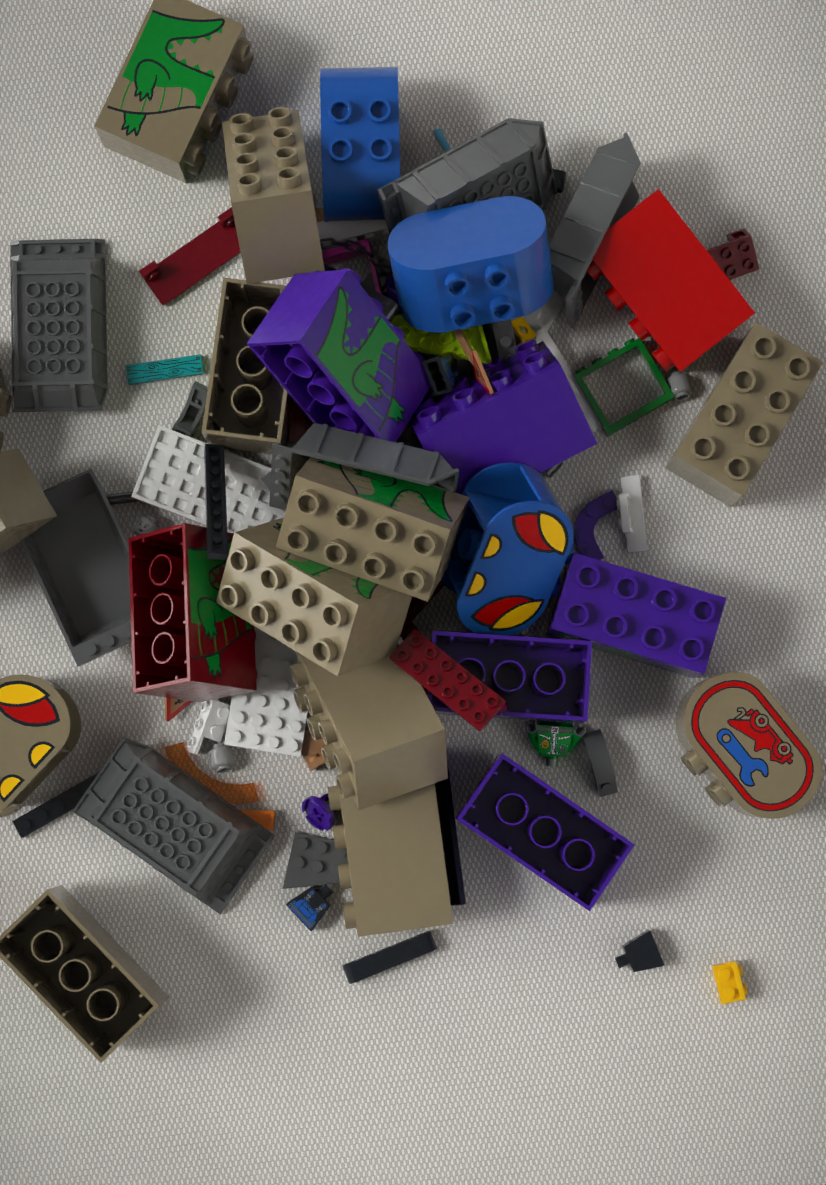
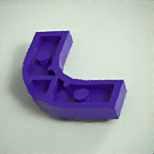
M613 490L590 501L578 515L574 528V538L580 555L597 560L604 559L595 540L594 528L599 519L617 510V497Z

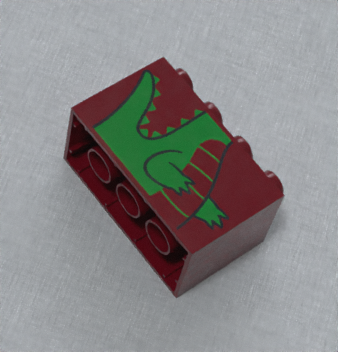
M182 523L128 538L133 693L204 702L257 691L256 680L258 673L255 659L256 632L254 625L216 603L227 560L207 559L206 527ZM227 532L228 554L234 535L233 533Z

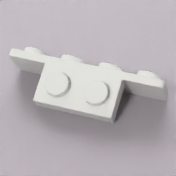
M640 476L621 477L622 494H619V499H617V509L621 511V518L618 520L619 528L626 534L629 553L647 551Z
M218 699L204 701L201 704L199 718L194 723L192 737L189 738L187 743L188 752L197 755L204 737L221 743L228 723L230 705L217 701Z

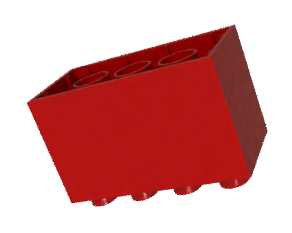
M659 189L608 228L587 269V272L594 281L604 275L612 285L604 293L618 311L626 305L630 308L636 317L628 324L643 342L651 335L659 345V348L652 352V355L666 372L674 366L681 372L755 314L750 305Z

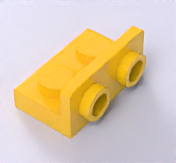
M734 960L713 965L712 970L721 1004L746 1000L745 995H748L746 984H742L740 976H743L741 965H737V962Z

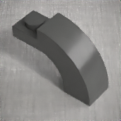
M197 381L194 382L185 407L172 428L173 431L193 438L204 416L207 386Z
M601 730L585 733L582 736L591 764L599 797L617 793L613 766Z

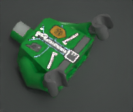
M534 720L535 723L532 725L528 724V721L525 722L531 745L535 750L539 751V755L547 756L546 765L550 767L558 766V757H567V754L573 751L580 742L581 737L585 734L586 729L585 724L582 728L577 727V722L574 723V727L573 723Z

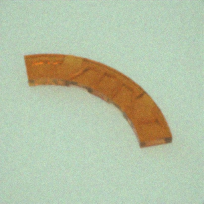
M184 742L164 747L167 757L172 763L231 804H244L259 801L254 782L249 784H228L215 780L202 772L188 755Z

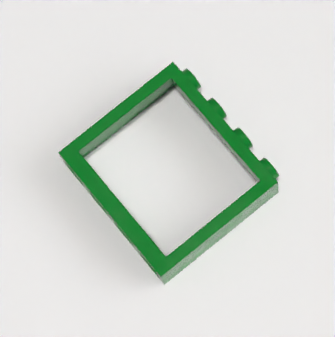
M632 338L626 341L623 348L618 349L616 347L609 351V356L604 359L599 357L591 362L592 365L585 368L583 366L575 371L576 375H574V378L607 437L668 403L675 397L640 338L636 340ZM637 347L664 394L610 425L582 378Z

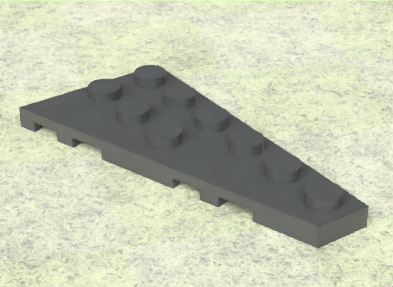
M295 832L283 889L340 883L338 864L348 863L346 849L336 850L334 840Z

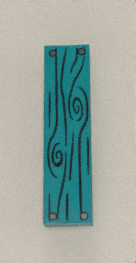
M201 354L125 365L128 385L204 374Z

